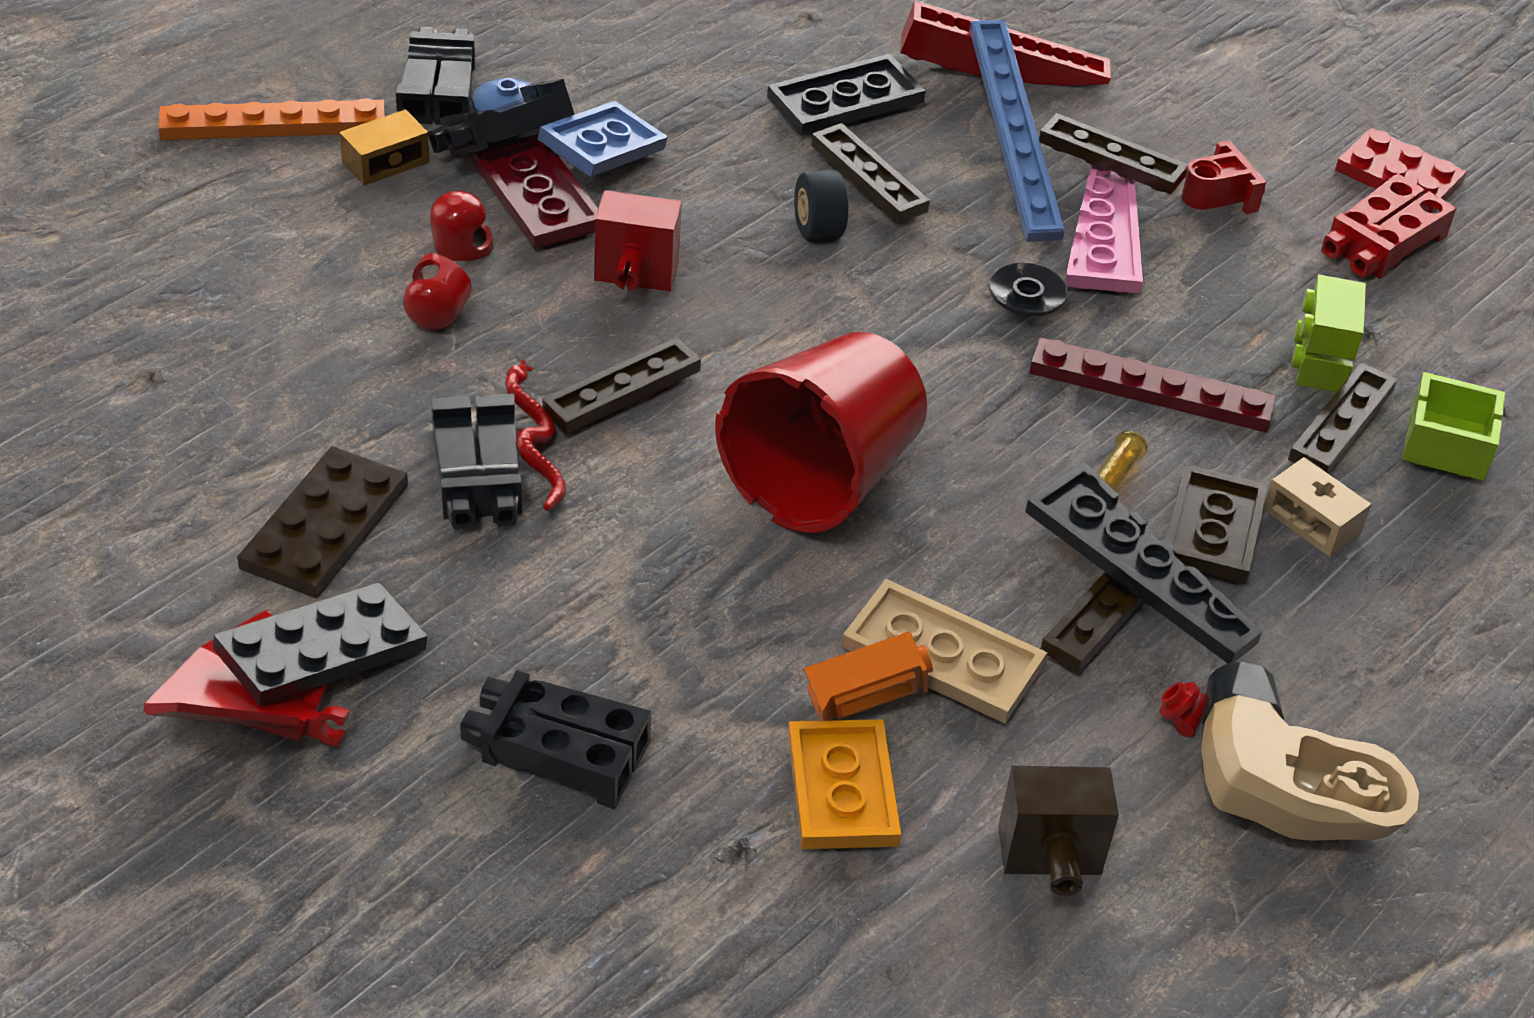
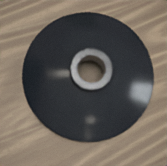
M1020 262L1002 266L993 273L989 283L990 294L1000 306L1011 312L1026 316H1041L1053 313L1063 306L1067 297V286L1064 280L1053 270L1034 263Z

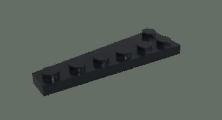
M1084 462L1028 499L1025 513L1227 664L1236 662L1258 644L1262 631L1224 594L1215 589L1210 584V581L1195 567H1186L1174 556L1176 549L1166 539L1161 541L1156 539L1146 529L1147 521L1138 512L1130 514L1118 502L1119 494Z

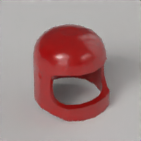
M451 191L443 194L433 203L430 210V225L433 244L437 254L453 261H470L488 256L493 250L492 232L484 224L486 211L478 197L465 191ZM475 231L486 239L480 247H475L473 244V234Z
M429 253L419 260L414 269L413 281L407 286L404 293L403 306L408 317L416 325L427 330L438 331L449 327L458 318L471 295L472 285L466 272L457 263L444 256ZM433 264L439 268L435 277L430 279L423 278L422 271L425 266Z

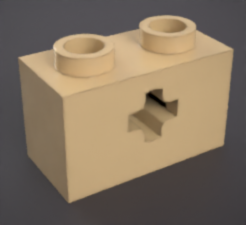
M1303 457L1272 479L1263 510L1330 557L1361 534L1371 503Z

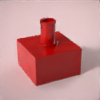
M604 190L595 217L594 281L613 283L623 290L625 285H627L628 290L641 287L671 292L679 264L682 201Z

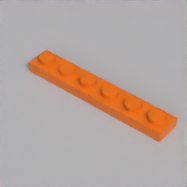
M363 98L353 101L327 99L319 102H297L290 100L283 103L173 104L170 106H160L158 128L160 140L340 135V131L385 117L384 100Z

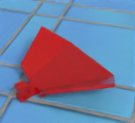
M266 609L236 627L273 615ZM213 640L199 647L144 703L143 708L147 715L241 724L300 741L306 735L339 747L344 740L346 730L330 728L327 720L343 726L348 720L350 709L339 706H329L322 712L317 711L328 683L259 706L213 650Z

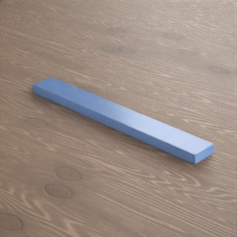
M1006 20L971 21L969 31L1026 242L1063 240L1065 229Z

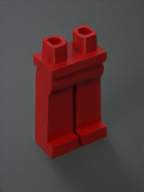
M1397 173L1345 214L1340 213L1334 217L1331 230L1324 238L1321 252L1331 259L1338 258L1339 256L1351 261L1349 266L1352 272L1362 278L1372 274L1381 279L1387 275L1388 269L1395 267L1403 257L1432 239L1439 242L1446 238L1457 208L1431 192L1424 194V188ZM1399 188L1406 190L1409 195H1397ZM1429 206L1437 208L1440 213L1433 214L1427 211Z

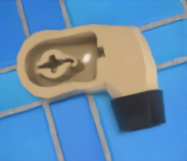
M1239 661L1226 664L1216 669L1209 676L1202 717L1204 731L1201 752L1205 782L1212 802L1219 810L1255 821L1291 839L1311 841L1385 838L1402 827L1418 810L1419 791L1414 777L1391 752L1376 744L1336 738L1317 730L1288 726L1284 721L1274 677L1263 666Z

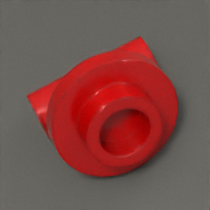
M1177 682L1162 695L1161 702L1163 704L1160 708V714L1166 720H1171L1176 725V730L1180 735L1191 737L1194 735L1203 716L1205 694L1200 693V688L1194 682H1187L1185 684Z

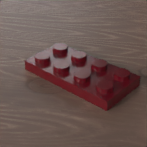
M539 134L489 146L487 149L473 152L474 165L534 248L595 232V217L598 211V207L560 157L551 148L538 140Z

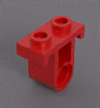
M1227 140L1217 142L1213 156L1197 158L1189 163L1181 198L1186 205L1200 210L1243 202L1242 210L1245 214L1259 211L1262 196L1265 193L1266 181L1233 143Z

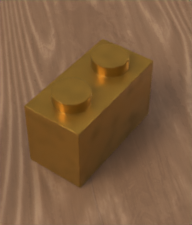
M407 110L339 132L342 163L363 186L430 163L428 132Z

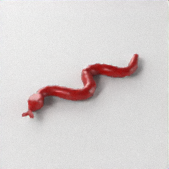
M522 359L520 361L521 365H514L507 371L505 387L507 394H514L515 404L533 419L538 427H527L520 430L516 436L515 445H517L521 458L551 484L552 489L543 504V509L549 511L564 499L566 483L555 465L538 452L534 446L536 443L549 442L555 434V426L552 417L549 416L546 409L540 403H537L535 399H532L530 395H527L519 386L527 379V371L531 372L533 370Z

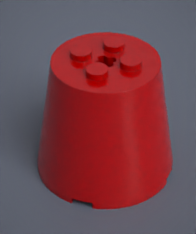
M852 332L753 370L735 380L724 392L726 396L722 409L716 413L715 434L718 451L725 470L737 490L750 505L757 502L773 515L772 522L787 529L805 533L822 532L844 521L918 436L926 421L927 396L920 374L912 361L900 348L879 335L868 332Z

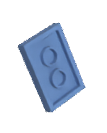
M616 101L541 126L538 140L551 148L555 154L562 156L575 165L580 172L590 177L664 150L668 138Z

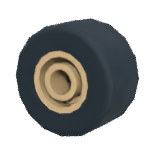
M836 170L803 172L796 181L794 192L795 218L801 235L805 240L835 239L842 237L845 233L849 212L848 193L842 175Z

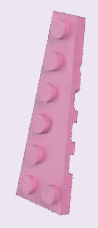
M1091 165L1067 267L1065 284L1067 287H1075L1077 289L1140 293L1143 276L1135 180L1123 178L1115 172L1097 165Z

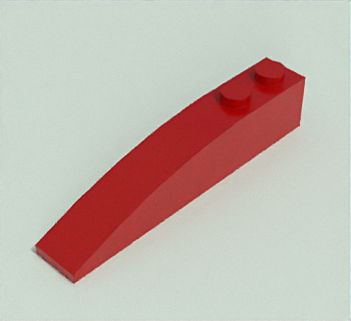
M915 0L901 33L900 53L907 55L913 60H924L938 64L947 70H958L982 76L969 31L971 21H979V19ZM1008 29L1023 83L1047 85L1109 84L1111 79L1110 59Z

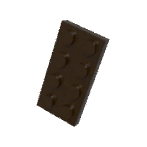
M331 446L237 556L239 569L317 599L408 486L407 473Z

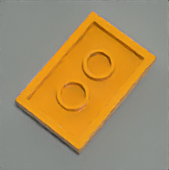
M884 720L790 721L788 740L801 849L899 846L901 830Z

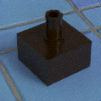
M1012 765L998 824L1004 874L1050 875L1051 891L1061 896H1069L1081 891L1083 885L1081 875H1102L1119 816L1111 767Z

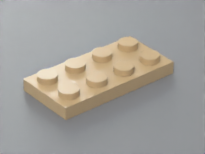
M888 579L883 581L844 632L841 647L849 651H854L910 631L917 647L922 645L926 647L932 662L933 672L927 673L928 688L1004 724L1045 665L1047 652Z

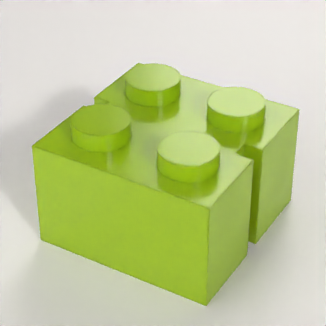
M1318 274L1314 289H1306L1302 305V312L1305 314L1303 320H1297L1293 335V342L1299 343L1295 344L1291 360V367L1297 368L1296 385L1337 392L1349 378L1353 362L1347 361V359L1355 361L1364 333L1366 283Z
M1423 372L1410 408L1402 460L1484 481L1499 446L1505 392Z

